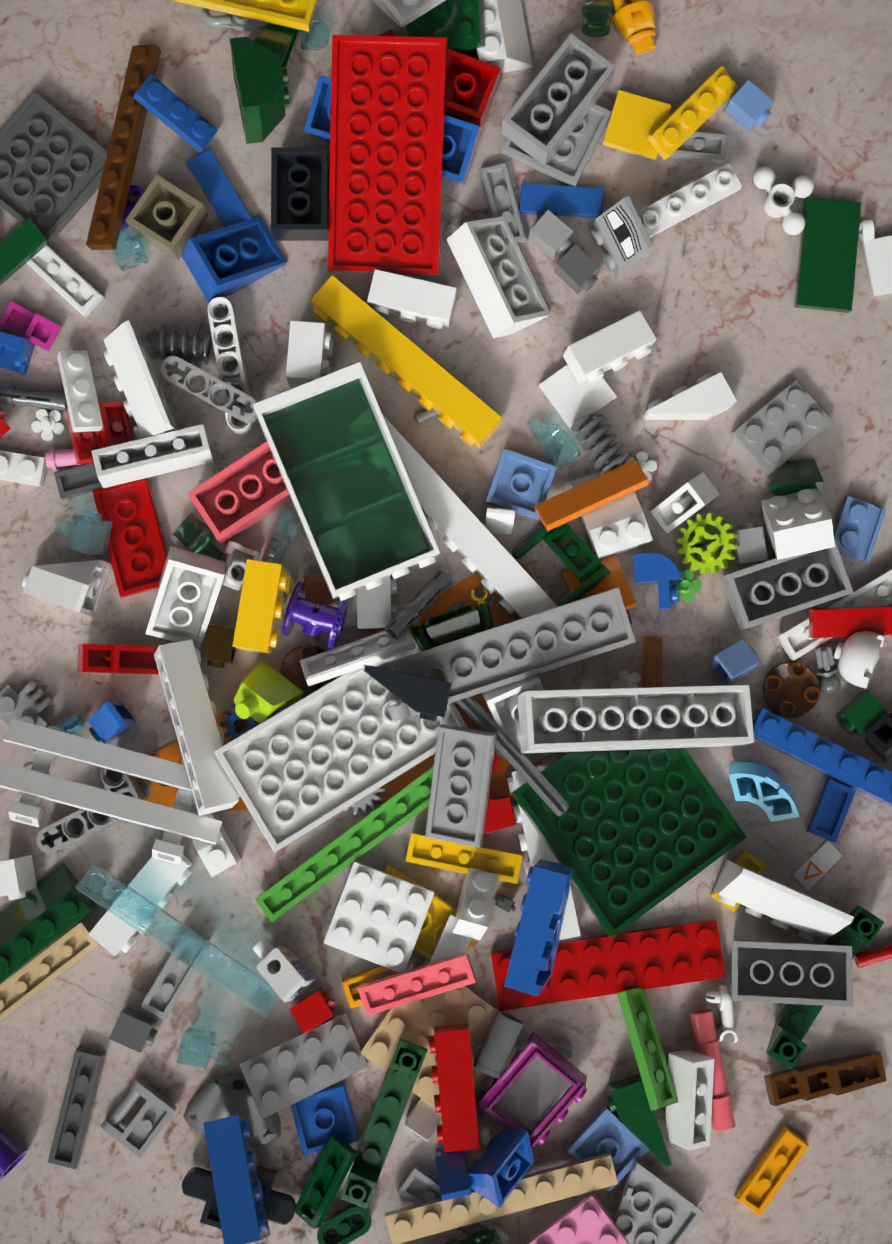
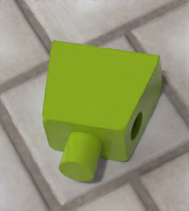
M261 661L241 683L234 698L235 711L240 718L247 719L252 717L261 724L300 701L304 692L266 662Z

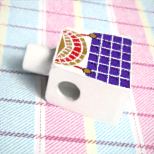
M263 938L253 948L254 952L262 959L256 966L257 970L284 1002L298 999L317 980L286 946L274 948L266 938ZM278 961H279L280 964H281L280 970H278V968H277V962H278Z

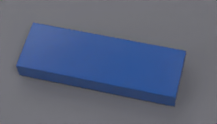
M210 149L186 162L224 227L251 219Z
M521 183L519 212L520 214L544 215L549 210L555 216L598 218L603 212L604 188Z

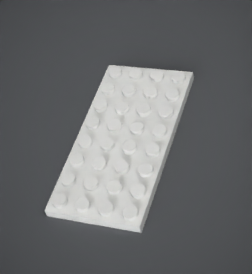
M415 642L416 649L371 664V666L399 659L421 650ZM360 668L340 676L217 749L214 753L275 853L436 752L440 724L468 728L453 702L447 704L445 718L437 716L436 721L419 718L420 713L398 721H392L388 707L403 701Z

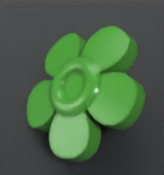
M686 569L683 571L685 581H676L674 585L678 586L680 596L683 593L684 601L690 602L695 598L693 591H700L702 583L697 579L691 581L694 578V572Z

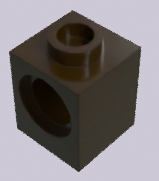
M213 625L207 626L201 658L208 660L207 665L224 668L225 663L233 665L236 648L233 647L235 630Z

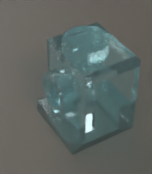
M128 228L120 230L116 250H111L114 260L120 269L125 271L148 263L139 235L132 236Z

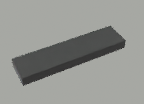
M79 1046L76 1048L48 1163L75 1170L78 1167L106 1053Z

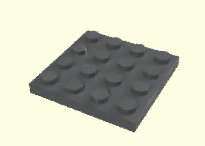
M33 92L0 130V207L22 225L29 218L34 219L51 241L47 244L49 246L98 190L107 151L36 92Z

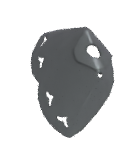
M243 1073L227 1074L209 1081L188 1103L183 1115L188 1125L203 1137H205L203 1123L238 1114H244L245 1120L248 1119L250 1122L252 1138H249L251 1146L264 1145L281 1135V1122L278 1112L264 1119L261 1118ZM235 1081L244 1083V1088L235 1090L232 1084ZM190 1115H196L198 1124H196L195 1120L191 1118ZM267 1129H269V1131L274 1132L273 1134L269 1133L265 1137H263Z

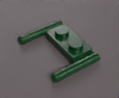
M567 523L550 531H547L545 526L542 525L512 551L513 557L520 559L539 542L544 540L547 546L580 581V584L557 603V606L579 600L610 574L608 568L602 564L599 558Z

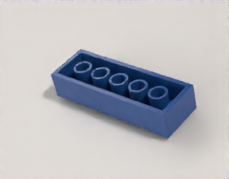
M319 75L304 131L309 135L330 141L331 78ZM445 115L442 178L463 185L466 184L482 132L480 126Z

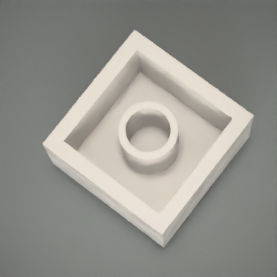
M290 321L286 379L291 389L331 374V367H329L327 359L333 356V340H331V333L327 332L325 323Z
M818 488L804 489L797 493L774 496L771 499L761 501L765 529L778 560L835 547L832 518Z

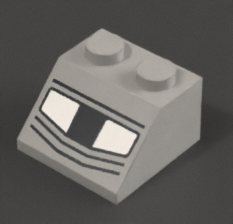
M629 196L621 199L595 219L593 230L591 231L592 238L597 246L601 245L605 253L603 255L604 263L609 271L613 270L615 276L618 277L646 264L653 244Z

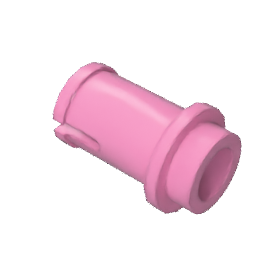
M51 448L50 451L45 452L46 465L48 468L53 467V470H57L61 466L82 465L76 464L73 449L55 450V448Z

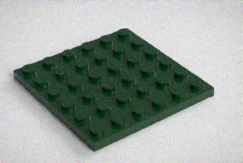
M685 748L577 751L566 753L540 772L569 804L568 810L561 816H557L527 782L511 792L559 864L574 868L571 882L610 938L615 937L747 838Z

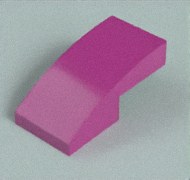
M12 301L0 320V328L15 336L25 338L33 345L48 352L62 328Z

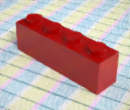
M469 1024L434 1027V1035L429 1036L430 1054L436 1053L437 1065H431L432 1081L439 1085V1094L434 1095L435 1113H441L442 1124L436 1125L438 1143H444V1152L480 1149Z

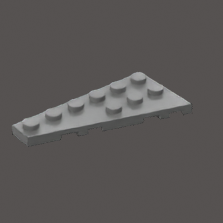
M634 1158L613 1221L627 1238L629 1244H682L704 1212L698 1205Z

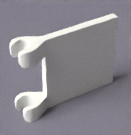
M870 219L864 220L859 224V237L863 245L873 296L892 293V235L874 239L873 221Z

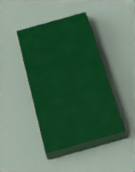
M811 197L805 198L803 207L805 227L801 232L795 308L850 313L852 311L861 203Z

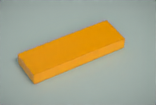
M784 1125L740 1187L735 1198L758 1216H761L809 1147L808 1142Z

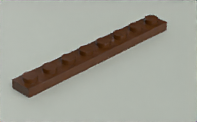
M156 44L132 46L86 242V245L91 250H116L148 111L133 97L151 74L156 76L161 50Z

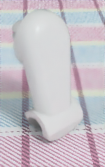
M719 985L718 992L710 991L706 993V996H711L706 997V1000L710 1003H718L722 1024L717 1032L719 1041L723 1040L725 1034L731 1033V1042L736 1043L738 1036L734 1031L731 991L728 986Z

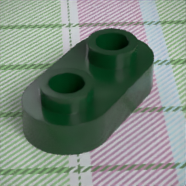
M351 1204L325 1219L318 1229V1243L348 1244L361 1237L371 1227L372 1214L370 1209ZM354 1214H360L362 1215L363 1219L357 1222L353 1219L352 1216ZM334 1228L338 1234L330 1236L327 1230Z

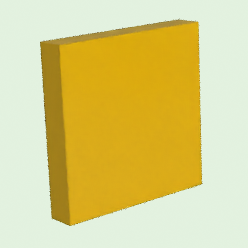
M619 90L603 145L656 160L658 152L648 141L647 137L669 117L672 105Z

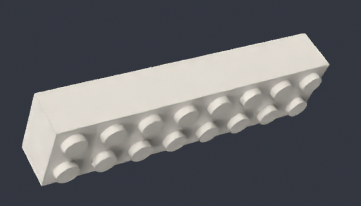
M749 685L524 691L518 695L521 753L743 746L754 742Z

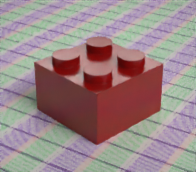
M449 49L446 66L445 115L480 126L482 129L500 83L501 68Z

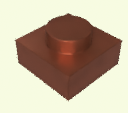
M323 575L304 576L305 599L315 601L317 604L335 603Z

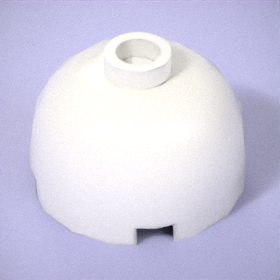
M861 631L848 637L845 643H838L834 658L839 660L838 670L847 682L860 688H868L880 657L878 651L880 647H883L885 635L871 631Z

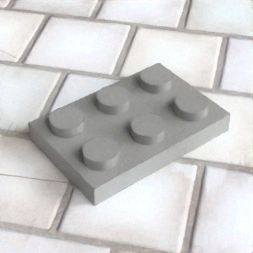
M796 379L731 435L765 475L769 476L833 421Z

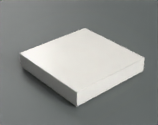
M568 364L539 384L541 391L570 430L581 418L589 414H596L617 398L603 377L593 383H589L587 380L579 384Z

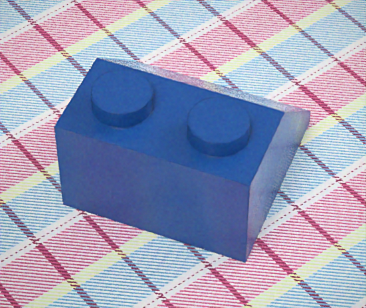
M524 1128L503 1129L498 1137H494L489 1142L487 1151L483 1156L475 1160L470 1167L468 1176L472 1190L499 1208L535 1163L527 1130Z

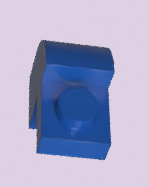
M658 553L633 555L635 583L640 585L657 583L659 609L665 611L676 610V603L680 602V593L678 586H675L674 582L685 581L683 570L679 564L673 559Z

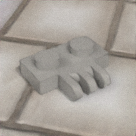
M31 681L20 693L11 685H7L0 692V718L8 726L11 718L47 728L50 723L41 714L49 707L53 700L48 696L39 703L38 701L44 696L45 692L39 689L32 696L30 693L37 687L34 681Z

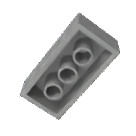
M571 33L503 118L501 134L546 166L610 85L616 66Z
M835 539V547L779 560L775 558L720 578L738 630L741 631L854 593Z
M732 941V1001L853 1007L852 946Z

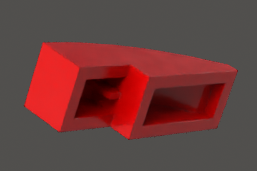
M78 644L77 673L159 675L154 657L159 646Z

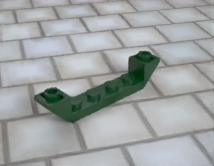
M859 905L849 913V915L854 917L852 923L832 935L824 943L827 945L852 946V960L863 943L870 946L884 924L883 920ZM786 1004L775 1021L766 1053L792 1070L807 1047L802 1039L824 1005Z
M400 1038L358 1149V1154L340 1196L341 1199L362 1208H368L428 1049Z

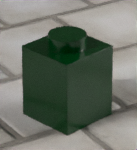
M862 691L836 715L841 719L839 724L850 735L853 733L855 735H864L865 731L888 712L869 691Z

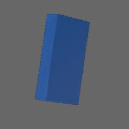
M827 779L807 832L836 843L856 790Z

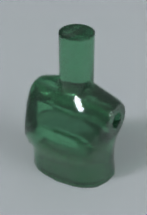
M594 0L593 2L585 3L582 7V33L588 37L595 38L607 36L610 32V24L613 17V4L604 2L605 0Z
M192 513L172 533L190 552L198 554L201 551H205L211 558L218 560L224 555L211 543L214 536L211 529L199 521Z

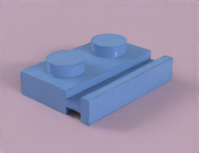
M850 496L845 497L833 532L839 553L865 563L869 562L887 509L876 507L873 504Z

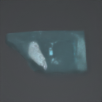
M535 421L527 423L532 434L553 465L557 467V470L581 455L580 450L566 431L560 429V425H541Z

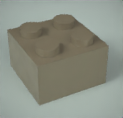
M156 174L126 218V222L134 233L176 260H179L189 239L195 237L209 215L203 203Z

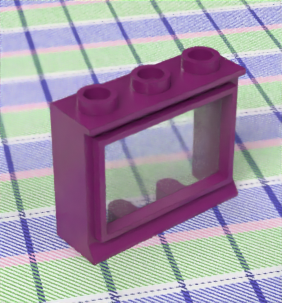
M532 1032L529 1035L526 1047L521 1052L517 1051L512 1056L510 1065L501 1073L500 1078L494 1077L487 1092L481 1091L476 1106L485 1110L506 1129L524 1128L527 1130L531 1148L533 1149L537 1143L542 1145L550 1134L549 1129L555 1122L560 1124L569 1112L567 1108L573 1101L578 1103L587 1092V1076L542 1038Z

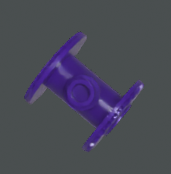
M297 582L286 609L282 633L285 636H289L294 623L301 624L304 627L303 632L308 635L319 636L320 632L325 631L330 633L328 648L334 649L345 623L349 599L340 601L338 608L325 604L317 608V602L302 598L304 582Z

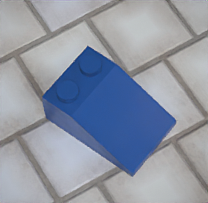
M260 216L189 239L181 255L208 303L216 297H226L234 294L287 263Z

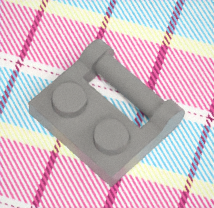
M136 1077L130 1085V1091L111 1117L105 1118L101 1127L106 1133L141 1158L177 1107L154 1091L143 1079ZM142 1096L147 1100L127 1129H122L119 1125L137 1099Z

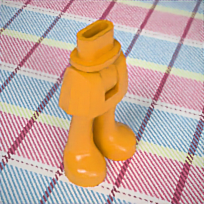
M611 0L616 12L612 17V22L620 35L627 40L628 45H633L635 54L640 55L654 50L656 45L653 39L655 36L653 4L647 0H630L631 4L627 5L625 0Z

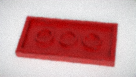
M148 478L92 490L120 598L158 589L168 551Z

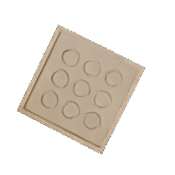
M426 958L421 966L429 964L430 960ZM467 986L391 1008L361 1049V1054L388 1073L400 1038L428 1049L412 1092L435 1108L434 1095L439 1094V1085L432 1081L431 1065H437L436 1053L430 1054L429 1036L434 1035V1027L469 1024L474 1090H476L486 1074L478 1070L473 1064L499 1009Z

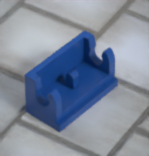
M0 332V368L26 375L35 346L25 338Z

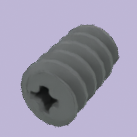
M162 325L159 332H156L155 328L153 329L150 339V356L152 359L156 360L161 355L164 361L169 356H176L181 359L183 358L184 361L190 364L194 359V363L197 366H201L204 361L208 365L211 353L209 331H206L204 337L200 338L199 330L195 329L192 337H189L187 328L183 329L181 335H178L176 326L172 327L170 334L167 333L166 325Z
M589 414L577 421L571 427V430L573 432L579 431L576 439L578 441H585L582 445L583 450H591L588 458L590 460L597 459L593 466L595 469H603L599 474L600 476L621 465L628 456V453L618 454L617 451L621 448L622 443H611L617 436L615 433L606 435L607 430L611 426L610 424L600 425L605 416L603 414L599 416Z

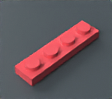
M468 952L359 985L358 992L366 1015L369 1016L476 983L477 978Z

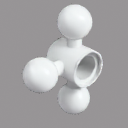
M767 166L758 168L753 175V181L758 188L766 189L768 192V196L764 201L765 212L774 218L783 216V229L787 234L797 235L801 233L805 227V219L801 214L792 212L790 206L795 197L806 198L812 193L814 189L812 179L801 175L793 180L791 187L787 184L775 185L776 175L774 170ZM773 197L782 198L785 204H777Z

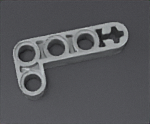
M102 768L100 776L106 790L123 795L130 792L134 798L145 800L144 792L135 776L122 773L121 780L116 782L111 776L112 770ZM80 809L40 830L36 838L37 846L40 850L48 853L61 850L120 819L109 816L107 820H103L100 818L99 813ZM76 818H79L84 824V829L81 833L76 832L73 827ZM63 832L65 835L56 839L54 843L49 841L53 834Z

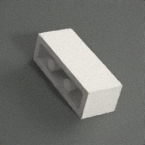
M375 269L367 303L383 317L392 314L399 316L400 320L409 323H415L418 320L426 322V325L431 328L442 329L443 326L449 328L457 288Z
M638 311L569 345L563 357L579 384L587 380L589 383H593L604 376L603 372L611 368L613 371H617L628 363L627 360L636 357L638 360L651 352V346L656 341V337L641 311Z
M691 1049L669 1053L668 1069L678 1103L666 1106L664 1139L688 1151L710 1146L714 1058Z

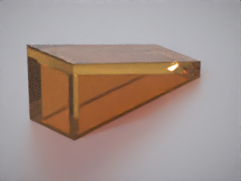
M644 636L642 688L662 687V637Z

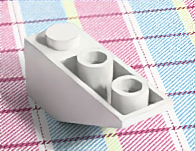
M710 372L697 379V385L689 389L687 385L682 386L672 392L673 397L663 401L662 398H659L647 405L648 410L643 417L645 420H708L732 408L737 400L722 372L714 376Z

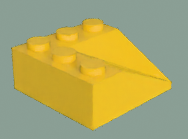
M247 559L233 647L243 651L271 653L272 647H277L279 630H275L277 618H282L284 604L287 601V596L292 594L295 582L291 573L282 564Z

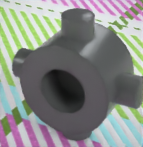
M502 894L494 897L495 905L510 913V911L514 912L516 910L515 902Z

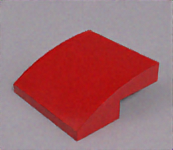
M123 401L98 402L103 423L101 431L73 432L69 411L67 410L66 417L76 464L94 463L91 452L93 450L134 441L129 415Z

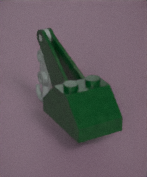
M202 7V18L212 27H228L242 32L263 29L254 40L248 37L230 38L233 76L246 144L263 142L286 116L285 104H290L288 87L285 86L289 85L286 66L299 29L229 13L223 16H212L209 13L210 9Z

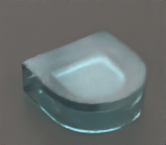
M313 19L310 31L302 30L301 49L320 50L328 44L330 39L329 29L323 21Z

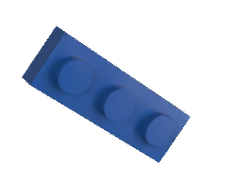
M152 74L136 91L133 97L200 154L218 132L217 128Z

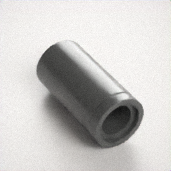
M498 1011L473 1065L487 1075L500 1078L524 1023L506 1012Z

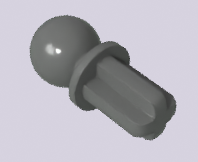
M823 644L814 650L817 662L815 673L820 675V691L826 695H833L839 691L841 681L834 674L838 671V666L834 664L832 648L830 645Z

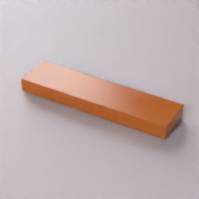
M633 460L534 505L535 511L547 531H550L649 485V480L637 461Z

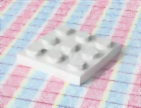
M354 861L324 944L399 973L404 972L435 891Z

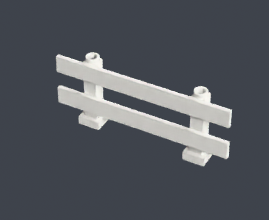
M11 718L4 741L38 751L31 770L0 762V787L22 793L19 802H11L8 810L10 820L39 827L43 818L39 806L43 798L163 830L165 832L162 840L155 839L152 858L178 865L181 864L184 854V846L180 845L183 836L216 844L222 821L190 813L194 796L185 765L64 733L63 729L56 726H48L46 728ZM57 756L173 786L178 788L171 808L52 776L51 772Z

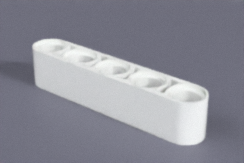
M216 297L209 302L208 317L219 379L234 388L242 389L244 393L250 396L236 312L228 299ZM219 309H229V312L225 317H216V313ZM232 335L233 340L230 344H220L223 336ZM234 361L238 363L235 371H225V366L229 362ZM221 389L223 403L229 400L230 393L227 389ZM236 400L234 405L244 412L243 415L253 412V409L250 407L251 403L245 406ZM225 413L227 424L235 434L246 436L253 431L255 421L237 427L234 426L235 418Z

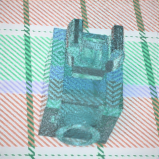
M85 511V515L73 514L71 522L58 521L56 532L69 535L66 548L89 555L106 554L112 521L102 519L101 513Z
M188 1027L182 1034L177 1063L205 1069L212 1058L219 1065H228L230 1059L222 1057L220 1050H231L233 1044L229 1041L214 1044L216 1032Z

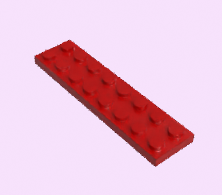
M716 919L622 932L613 938H610L608 935L559 942L552 977L539 996L504 986L513 949L491 952L499 1011L612 995L639 987L645 990L726 977Z

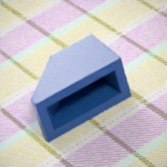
M116 700L105 702L87 720L92 726L89 728L92 736L97 742L102 741L105 744L113 742L138 724L124 703Z
M444 1143L440 1144V1148L435 1149V1158L442 1201L471 1195V1183L468 1176L469 1167L465 1150L444 1152Z

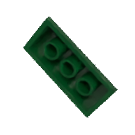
M64 863L37 883V889L27 891L26 897L17 899L0 913V984L13 976L98 908Z

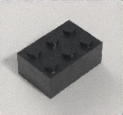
M271 147V232L275 241H328L330 157L327 147Z

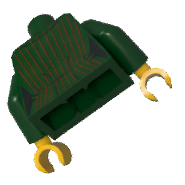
M482 588L484 597L481 599L475 597L474 590L472 589L470 595L472 603L425 620H423L421 615L417 624L410 626L414 628L413 634L420 648L426 650L492 628L493 621L490 608L485 603L488 596L487 589Z

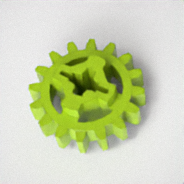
M708 513L706 517L704 514H697V522L693 519H688L689 528L680 529L684 534V538L677 539L678 543L683 544V548L677 551L678 554H685L686 556L682 563H692L690 570L698 571L700 569V574H708L709 570L712 574L719 573V567L722 569L729 568L727 559L735 560L736 557L732 554V550L739 549L738 545L733 544V540L737 539L739 535L730 532L734 525L731 523L724 525L726 518L723 516L716 518V515L713 513ZM710 525L715 526L722 534H716ZM709 539L716 540L714 542H711V544H709L707 548H701V546H704L706 543L709 542ZM696 553L700 554L701 557H702V560H705V562H702L701 560H699V559L695 556V554H696Z

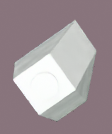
M103 560L32 566L31 571H28L24 576L22 582L24 587L23 593L93 617L112 565Z

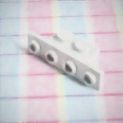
M726 164L696 181L690 180L686 182L679 190L672 194L666 193L660 196L655 203L641 209L637 213L650 238L739 191L742 185L731 165Z

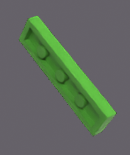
M639 987L617 993L651 1111L678 1103L646 991Z

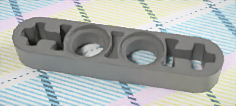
M169 356L161 363V374L170 383L242 422L252 423L258 419L253 408V404L257 403V401L246 393L179 357ZM170 366H177L182 372L186 373L185 379L175 373L171 376ZM197 376H203L206 381L204 388L197 391L193 390L192 380ZM221 389H227L230 393L229 400L222 404L217 403L216 393ZM236 400L245 406L251 403L250 407L253 409V412L251 414L246 413L243 416L244 412L234 405Z

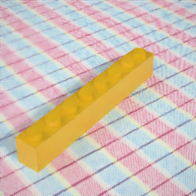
M333 275L311 298L310 301L314 308L312 312L319 320L324 323L328 320L335 326L333 330L343 340L349 338L356 344L354 348L363 357H372L377 362L375 366L383 374L388 376L391 373L397 378V385L406 393L412 391L419 397L417 401L426 410L434 409L440 415L438 419L449 429L455 427L461 433L460 438L470 447L475 444L481 449L502 425V417Z

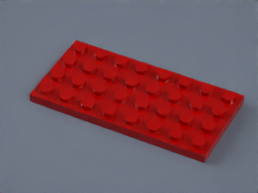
M332 35L328 231L329 271L374 272L376 269L389 273L439 275L447 38Z

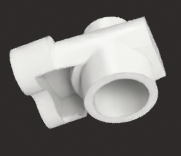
M229 541L224 553L227 555L222 585L234 590H240L243 584L247 559L257 561L260 553ZM231 569H234L237 573L235 579L231 576Z

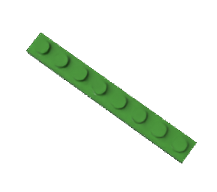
M434 766L259 895L255 900L270 921H275L428 807Z

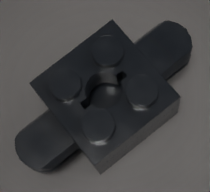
M257 1165L256 1171L262 1186L263 1202L268 1221L280 1225L288 1224L296 1211L295 1198L289 1194L272 1190L277 1171ZM192 1167L182 1181V1191L188 1197L206 1202L200 1223L221 1229L212 1172L203 1168Z

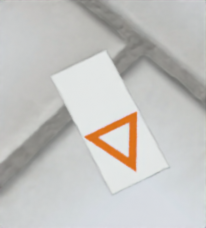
M827 840L793 876L809 891L843 855Z

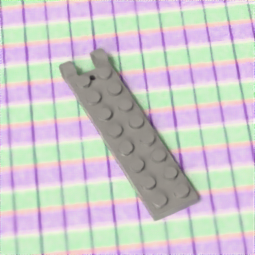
M619 587L399 659L376 665V667L451 682L449 704L635 643L636 641ZM404 702L388 707L392 721H398L420 713L415 712Z

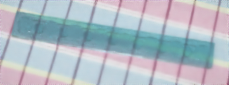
M93 862L76 885L75 889L264 1018L268 1016L279 1001L280 997L265 979L95 862Z

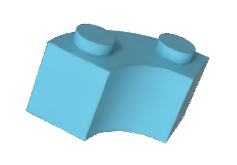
M730 762L729 776L736 801H749L757 804L767 813L771 822L800 817L797 797L791 786L782 776L774 770L757 763Z

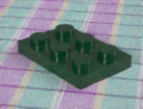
M445 0L407 24V37L447 38V52L451 49L460 53L484 47V0Z

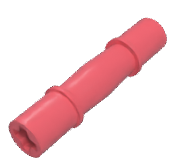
M696 1010L689 1013L695 1040L694 1046L697 1047L698 1053L714 1058L712 1127L715 1131L730 1130L736 1127L730 1100L731 1093L727 1092L724 1067L718 1048L720 1041L717 1037L712 1010Z

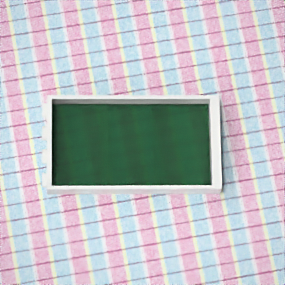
M360 362L253 404L255 414L333 599L337 597L340 598V601L349 599L357 595L356 589L363 586L370 590L382 585V579L392 575L393 579H397L409 574V567L419 564L421 569L436 562L434 557L438 556L440 551Z

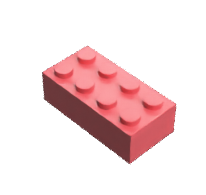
M283 431L273 437L287 471L304 464ZM268 442L260 445L187 493L217 540L222 544L227 543L291 501ZM310 472L291 479L297 495L302 494L317 484Z

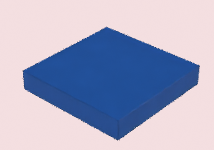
M345 1082L330 1085L291 1105L303 1156L323 1151L330 1138L338 1135L346 1143L359 1141L360 1137Z

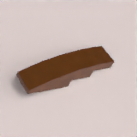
M878 1051L795 1067L792 1070L787 1069L764 1075L769 1103L775 1107L799 1099L809 1101L829 1094L839 1096L887 1081L882 1055Z

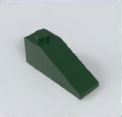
M638 1074L608 1084L610 1094L606 1095V1099L611 1112L617 1111L620 1120L666 1167L671 1166L672 1164L654 1110L651 1111L641 1075Z

